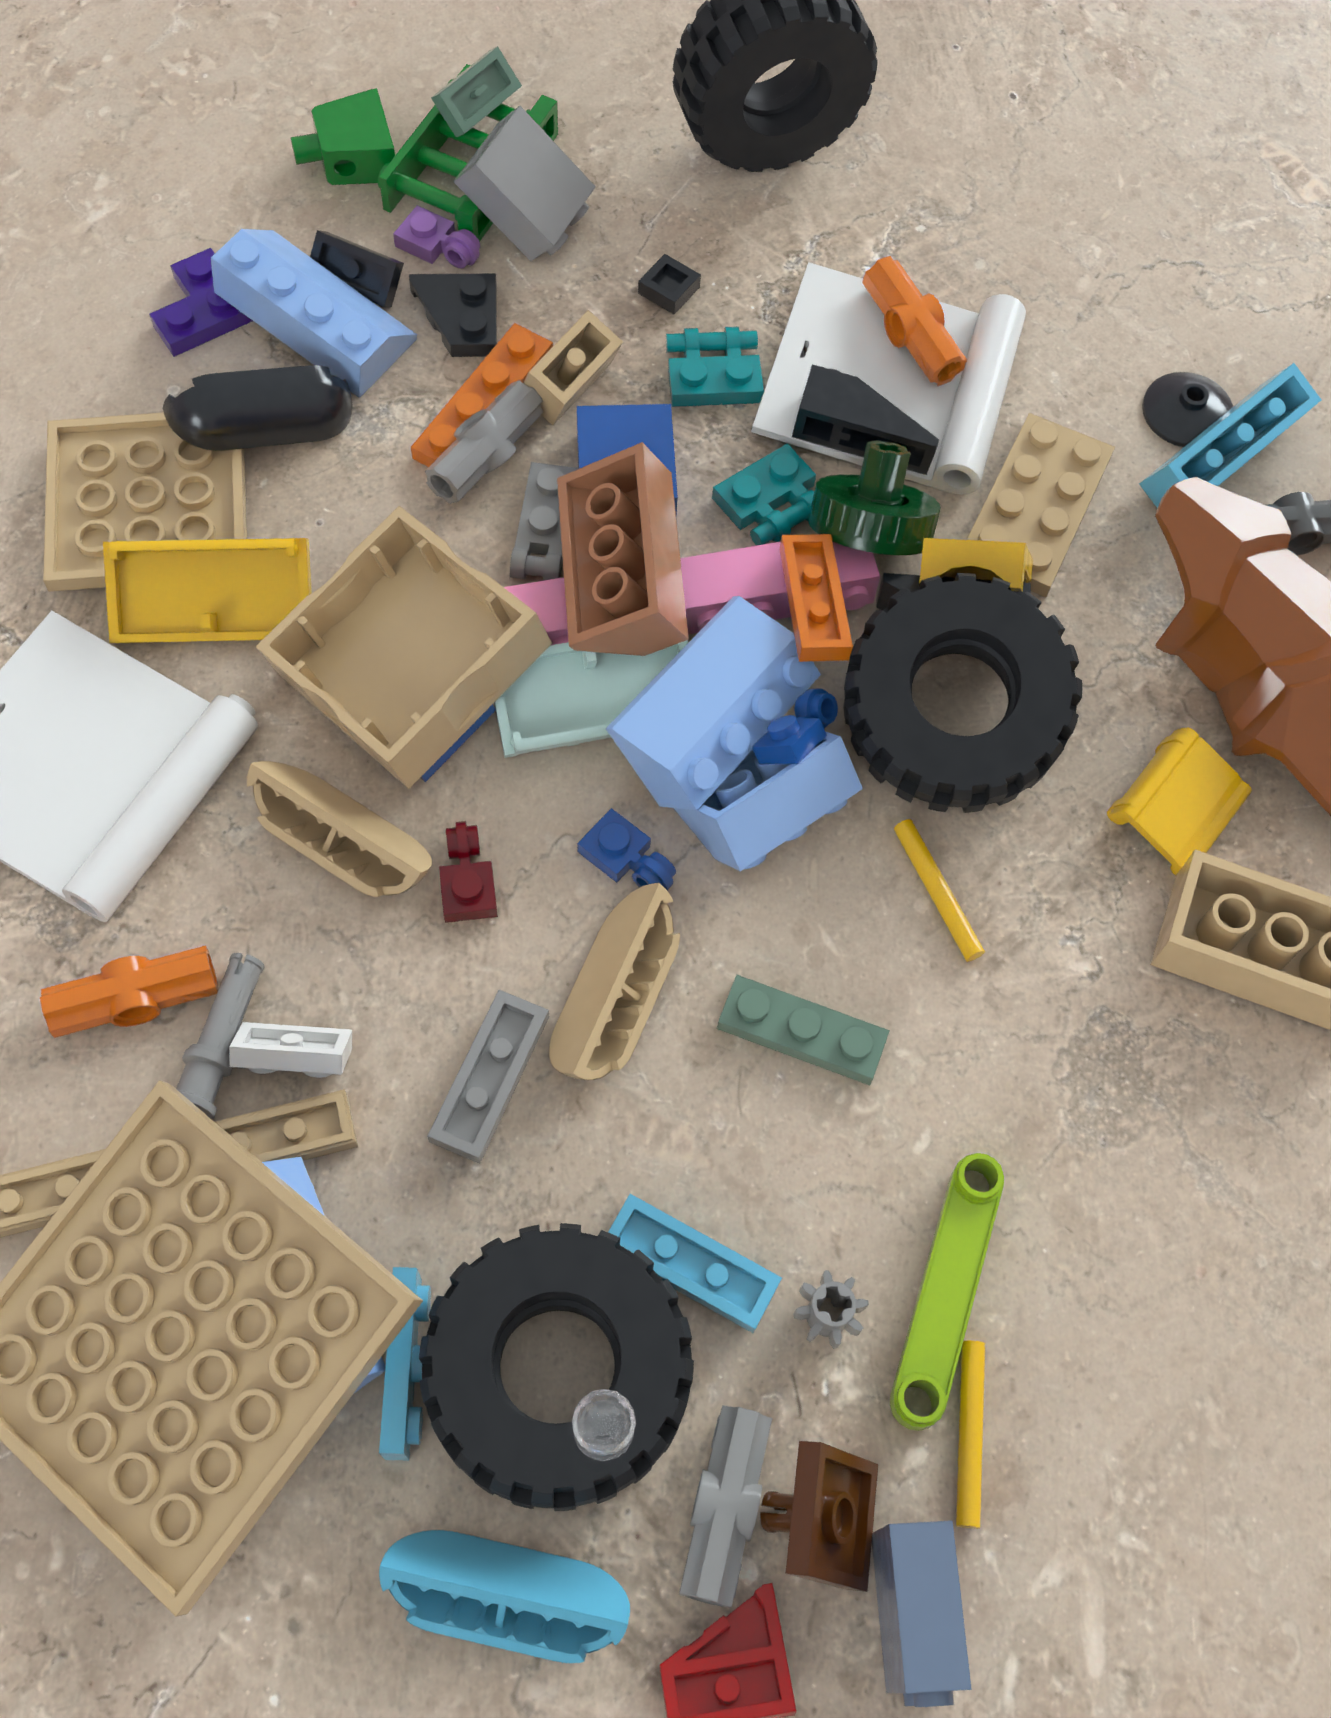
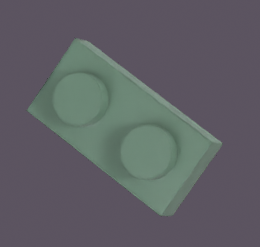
M497 46L480 57L432 96L431 99L454 135L458 137L469 131L522 87Z

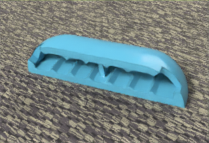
M430 1530L417 1532L398 1540L387 1550L380 1564L379 1579L383 1592L389 1589L395 1600L408 1611L406 1620L410 1624L432 1633L562 1663L585 1662L586 1653L598 1651L612 1642L616 1646L623 1638L629 1622V1599L618 1581L607 1572L592 1564L453 1531Z

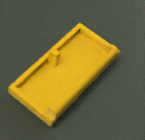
M308 538L103 542L109 643L263 640L306 596L312 593Z

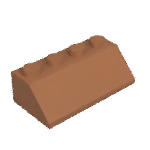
M641 442L558 477L569 647L575 651L645 656L689 640L672 473Z

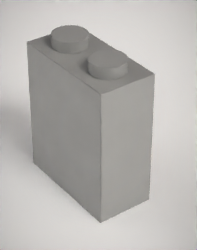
M518 106L496 124L453 181L530 261L544 252L553 255L568 239V235L564 231L568 225L572 226L577 223L587 212L589 206L585 201L596 187L521 106Z

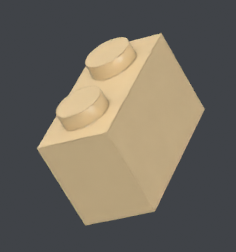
M589 310L528 372L524 381L525 385L533 387L542 398L541 408L543 413L541 415L552 425L565 414L608 368L623 343L617 335Z

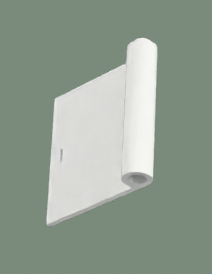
M808 262L751 432L862 466L863 457L792 437L812 364L835 369L860 378L939 439L938 447L927 475L907 470L906 480L954 494L962 495L975 492L981 484L1026 316L1024 305L1018 299L1007 294L993 295L987 298L982 304L979 313L939 302L944 313V327L966 357L967 362L964 370L958 373L951 382L937 386L935 382L931 383L906 346L898 348L890 342L884 327V314L863 285V278Z
M51 610L0 669V862L99 921L107 922L257 730L258 723L253 717L256 714L254 708L246 700L234 694H231L229 697L218 695L210 703Z

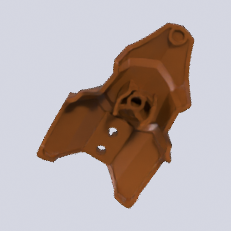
M1198 477L1184 479L1172 485L1166 491L1155 514L1176 562L1185 593L1184 606L1155 646L1157 649L1170 655L1179 656L1200 681L1216 694L1233 736L1232 753L1234 755L1266 754L1281 761L1331 816V581L1287 549L1291 532L1280 509L1245 498Z

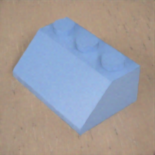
M826 732L827 736L799 764H759L752 750L697 811L674 808V810L715 860L741 872L744 869H749L762 863L766 859L767 853L785 841H791L802 836L807 831V826L823 815L842 809L847 804V799L862 790L863 787L841 736Z

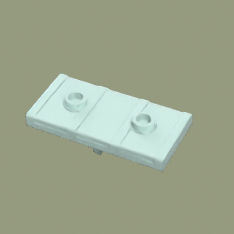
M688 640L645 656L575 651L569 647V642L550 645L494 702L504 757H513L523 753L562 746L568 747L584 742L612 738L606 730L608 725L688 644Z

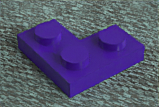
M208 248L170 265L174 279L187 297L149 314L153 327L173 357L253 322L245 314L214 293L211 257L215 253L212 248Z

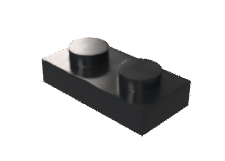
M317 230L310 257L373 303L382 307H392L404 263L329 232Z

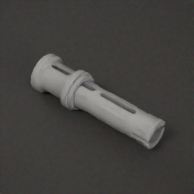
M242 953L231 954L229 965L198 1043L192 1044L186 1049L182 1057L186 1065L176 1089L210 1119H214L217 1111L213 1103L223 1077L230 1076L233 1067H230L229 1046L240 1028L259 976L264 970L262 961L248 954L245 957L244 963L241 962Z

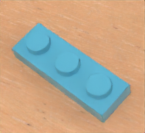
M629 1194L608 1233L620 1238V1246L632 1253L639 1249L654 1262L653 1270L662 1281L668 1279L673 1288L751 1333L755 1332L782 1277L632 1194Z
M393 1267L392 1274L420 1297L423 1302L387 1348L379 1454L385 1460L409 1461L410 1445H420L422 1438L423 1408L413 1407L415 1382L422 1380V1363L419 1360L420 1345H417L419 1322L429 1321L430 1285H421L422 1279L417 1268Z

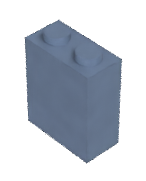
M953 1521L888 1524L872 1534L886 1693L903 1694L904 1706L933 1707L954 1705L953 1691L972 1689Z

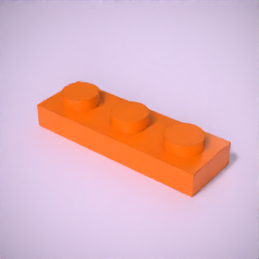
M831 534L782 535L779 550L799 662L850 661L853 644Z

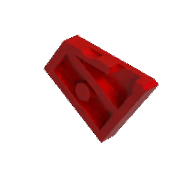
M773 1583L763 1584L754 1591L752 1597L726 1617L723 1615L706 1628L703 1635L690 1645L683 1646L660 1664L659 1670L667 1718H783L795 1716L797 1710Z

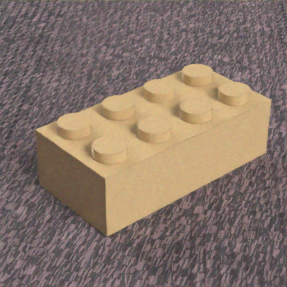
M1195 849L1176 875L1150 965L1331 1030V897Z

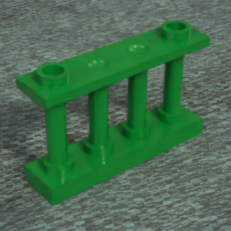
M466 64L458 75H460L464 70H466L471 65ZM541 95L531 110L527 109L526 112L554 141L558 135V102L550 97ZM501 103L487 117L500 122L515 108ZM434 105L391 162L384 164L380 170L378 187L381 190L383 210L391 213L404 195H408L455 215V220L458 222V231L466 229L472 232L480 242L493 222L467 195H463L461 198L419 181L417 178L427 166L457 178L467 162L439 151L448 138H452L478 149L489 134L471 128L465 134L456 137L436 105Z

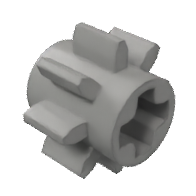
M825 1270L821 1276V1286L818 1289L814 1288L811 1284L803 1283L799 1292L802 1297L809 1301V1304L797 1308L793 1315L794 1319H807L811 1328L807 1336L809 1342L813 1341L819 1334L829 1337L832 1348L836 1349L841 1344V1332L844 1329L851 1335L858 1336L863 1327L853 1316L855 1313L864 1311L869 1303L868 1300L855 1298L851 1291L855 1282L853 1277L847 1279L844 1284L834 1282L829 1270ZM825 1298H831L833 1307H843V1311L836 1322L831 1321L828 1312H819L818 1310Z

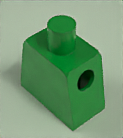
M370 89L315 106L311 111L315 133L290 137L296 165L322 161L327 182L331 185L378 183L381 168L384 164L390 163L395 156L394 145L378 89Z

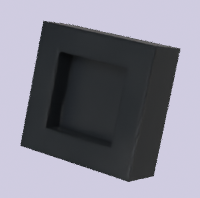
M664 254L638 281V294L675 315L700 288L701 274Z

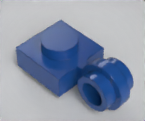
M821 688L808 689L800 695L794 706L795 716L787 715L774 720L767 727L768 732L752 746L758 763L799 764L827 736L824 728L834 722L838 713L835 697Z
M612 808L577 843V852L616 883L630 869L634 871L632 878L639 888L648 884L660 883L668 891L674 883L672 877L676 874V869L673 864L658 852H653L650 856L644 855L650 848L651 838Z

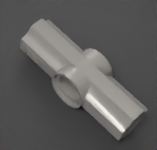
M520 380L513 382L486 409L478 411L465 420L454 432L456 440L425 471L427 475L426 484L432 492L450 504L458 502L484 474L492 472L504 464L516 451L514 443L543 413L541 408L543 400L537 391Z
M722 1406L712 1440V1451L708 1469H703L695 1498L690 1526H694L679 1595L711 1605L726 1608L732 1607L742 1567L741 1561L745 1542L751 1540L762 1493V1485L758 1484L772 1418L741 1407Z

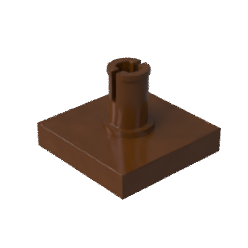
M799 1441L794 1494L768 1491L764 1495L761 1506L774 1508L776 1511L786 1513L760 1512L761 1525L766 1532L790 1533L785 1574L845 1590L868 1592L878 1464L822 1442Z

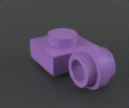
M418 205L393 233L395 247L431 264L435 262L441 253H444L445 258L451 265L463 269L466 265L472 266L480 255V242L472 232L466 229L455 231V222Z

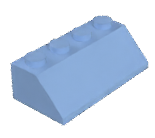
M241 229L211 257L214 293L313 365L329 367L331 375L337 376L342 380L346 379L350 392L359 398L417 340L416 333L273 230Z
M733 596L608 725L606 730L660 807L697 811L753 750L752 746L768 732L767 727L769 724L783 717L795 704L797 698L808 690L821 674L813 661L799 662L793 632L742 597Z

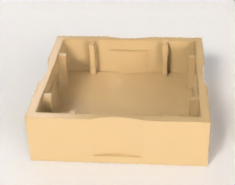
M398 506L348 555L346 561L330 580L306 596L255 647L280 677L410 789L537 660L552 642L535 611L489 575L464 563L454 554L447 542L401 506Z

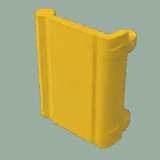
M1188 727L1173 731L1171 735L1165 737L1155 749L1156 755L1125 795L1116 800L1107 811V816L1112 822L1118 825L1129 822L1172 864L1170 869L1175 876L1195 849L1204 853L1208 852L1252 792L1250 785L1244 782L1239 774L1203 738L1199 737L1195 730Z

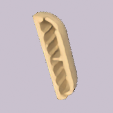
M259 761L250 764L247 775V787L253 786L254 799L262 815L257 817L260 824L272 835L356 890L373 897L397 895L417 885L431 868V856L417 840L321 778L300 768L279 762Z
M660 883L648 884L631 892L618 903L601 926L551 1036L549 1058L552 1066L558 1072L575 1079L595 1080L606 1076L613 1070L622 1069L633 1054L675 959L680 942V933H674L673 919L668 903L673 902V899Z

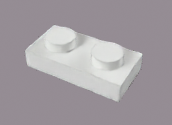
M242 1022L229 1046L230 1067L248 1068L251 1072L259 1074L280 1070L303 1072L307 1076L316 1078L327 1077L332 1074L342 1075L352 1051V1030Z

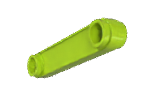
M975 1153L961 1159L955 1166L947 1186L890 1394V1408L893 1416L899 1424L910 1430L920 1431L930 1428L941 1419L947 1406L1004 1187V1174L1001 1165L995 1158L987 1154ZM971 1170L983 1174L989 1184V1191L979 1192L972 1189L966 1183L965 1172ZM917 1387L927 1393L931 1401L929 1416H917L910 1412L904 1401L906 1388Z

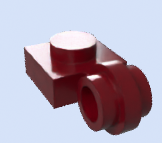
M466 821L456 822V827L446 828L449 859L459 858L460 864L439 866L445 923L498 917L492 861L471 863L470 857L480 856L477 825L467 826Z

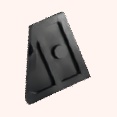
M496 273L409 274L410 291L413 297H418L423 304L427 319L432 327L441 333L442 342L451 357H486L497 344Z

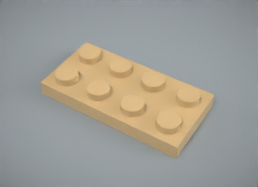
M1029 413L966 540L1026 543L1033 559L1031 582H1028L1031 584V591L1047 597L1111 459L1115 446Z

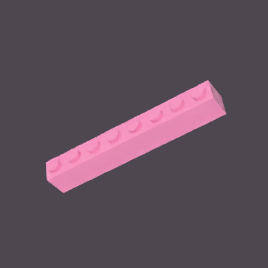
M781 542L680 558L688 634L698 633L733 596L742 597L774 620L791 617L779 550ZM833 542L846 610H856L866 604L873 603L880 579L873 553ZM564 577L504 587L537 613L552 642L551 645L568 642Z

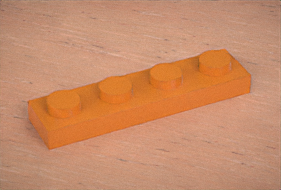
M514 323L411 446L412 459L430 467L456 440L454 436L456 429L478 411L486 409L511 383L519 380L524 383L528 372L553 347V342Z

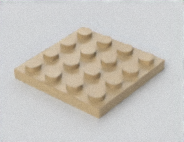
M164 412L47 421L43 582L48 592L106 587L103 542L247 539L244 449L213 451L191 445L181 439L170 428Z

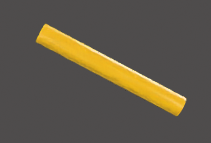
M912 819L901 821L894 827V831L966 962L981 957L985 950Z
M972 1340L963 1341L961 1350L956 1526L980 1529L985 1343Z

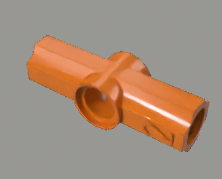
M891 256L877 260L865 272L862 283L884 314V327L890 342L898 348L906 346L931 383L935 382L937 386H941L951 382L958 373L964 370L967 359L944 327V313L938 299L930 293L922 296L898 260H893Z
M205 945L152 960L142 956H127L112 960L100 969V974L41 989L40 1002L48 1030L56 1038L108 1023L120 1027H129L150 1022L160 1015L163 1008L217 994L218 982L209 950Z

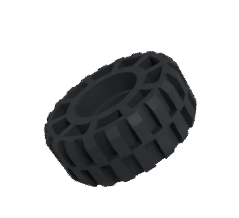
M706 0L697 10L696 18L692 24L688 23L680 39L681 48H677L673 62L674 77L672 82L674 93L693 137L709 157L737 170L740 167L749 172H763V169L768 168L779 170L789 167L790 163L799 160L803 162L815 156L814 153L824 146L829 147L839 139L838 135L846 127L850 128L856 121L858 111L861 106L866 105L871 95V83L875 82L878 65L876 58L877 46L874 36L855 0H711L710 2ZM795 59L778 75L755 83L769 69L780 63Z
M957 573L954 581L943 583L940 576L921 580L918 590L910 592L909 589L904 588L889 598L888 606L884 610H876L865 623L861 637L856 639L845 678V700L843 705L845 724L849 725L852 732L851 743L857 755L864 756L869 762L870 767L868 771L880 783H883L885 780L897 788L895 795L910 803L913 798L928 802V809L946 812L948 807H962L964 813L982 811L985 805L997 803L999 806L1016 799L1020 792L1027 788L1031 789L1043 778L1060 756L1068 739L1074 732L1079 715L1076 713L1077 705L1082 699L1083 690L1082 680L1075 676L1074 671L1079 664L1075 647L1070 644L1064 645L1061 636L1065 628L1055 615L1047 618L1038 609L1041 601L1029 592H1026L1022 597L1008 590L1010 582L993 577L991 584L976 581V575L971 573ZM948 654H962L983 661L998 674L1006 688L1008 707L1005 716L991 731L974 736L954 735L936 728L921 715L912 698L913 679L919 668L933 658Z
M560 1223V1231L540 1232L539 1225L519 1229L520 1237L505 1243L499 1237L481 1247L482 1256L470 1265L463 1262L449 1277L452 1284L444 1296L436 1297L428 1314L431 1322L427 1335L421 1339L419 1360L422 1363V1380H420V1389L423 1403L427 1408L435 1434L453 1462L473 1479L475 1484L488 1493L510 1500L512 1504L529 1509H534V1507L554 1508V1511L576 1510V1506L593 1502L599 1504L617 1496V1492L632 1483L636 1484L651 1471L652 1466L661 1455L667 1451L685 1413L693 1381L694 1360H692L690 1345L692 1335L688 1319L683 1317L677 1304L679 1297L668 1279L662 1281L653 1270L654 1262L639 1249L632 1253L620 1246L619 1237L603 1230L600 1231L598 1236L582 1233L581 1225ZM568 1311L592 1320L606 1335L614 1356L613 1380L604 1399L587 1415L566 1423L541 1422L521 1412L508 1397L501 1379V1358L509 1337L522 1323L542 1313Z

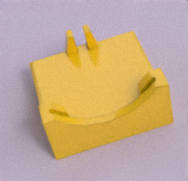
M924 538L919 583L921 580L934 576L955 578L957 573H971L976 575V579L992 580L993 577L1010 582L1009 588L1012 591L1023 592V582H1031L1033 559L1026 543Z

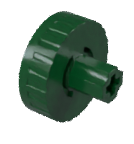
M871 441L867 442L860 475H830L822 477L816 482L808 523L817 534H831L833 542L846 547L884 555H916L922 553L924 538H934L941 507L939 502L927 493L904 484L910 453L906 447L896 443Z

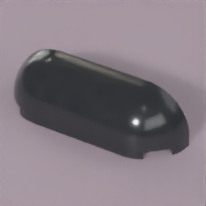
M308 365L201 375L192 379L194 387L187 389L177 397L169 394L162 408L170 428L181 439L202 449L225 451L315 442L335 437L347 427L351 419L352 396L346 379L342 380L337 376L331 375L329 367Z

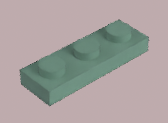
M740 975L735 977L717 1025L718 1030L869 1086L874 1078L890 1030Z

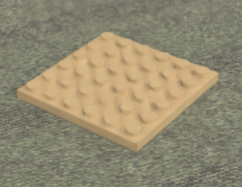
M159 1080L0 1282V1441L175 1617L186 1615L423 1300L171 1084Z

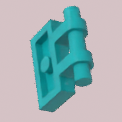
M739 326L725 327L724 332L699 333L698 328H684L683 333L666 334V352H684L685 358L668 359L671 407L760 403L764 394L760 356L741 355V350L758 348L757 330L740 331ZM700 351H724L725 356L700 357Z
M787 443L715 485L712 491V499L739 530L753 522L759 525L750 531L751 539L756 546L766 544L771 540L779 542L782 535H790L791 528L804 520L809 521L814 491L809 489L815 485L816 474ZM787 502H790L792 505L782 512L775 510Z

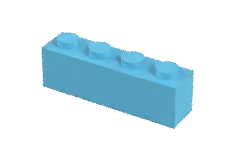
M1295 363L1262 383L1146 477L1139 485L1157 509L1166 491L1172 485L1184 479L1198 477L1219 486L1322 400Z

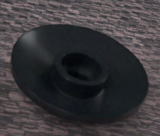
M1174 372L1156 379L1148 387L1142 403L1144 418L1152 431L1163 440L1179 447H1185L1233 408L1230 397L1221 386L1205 376L1190 372Z

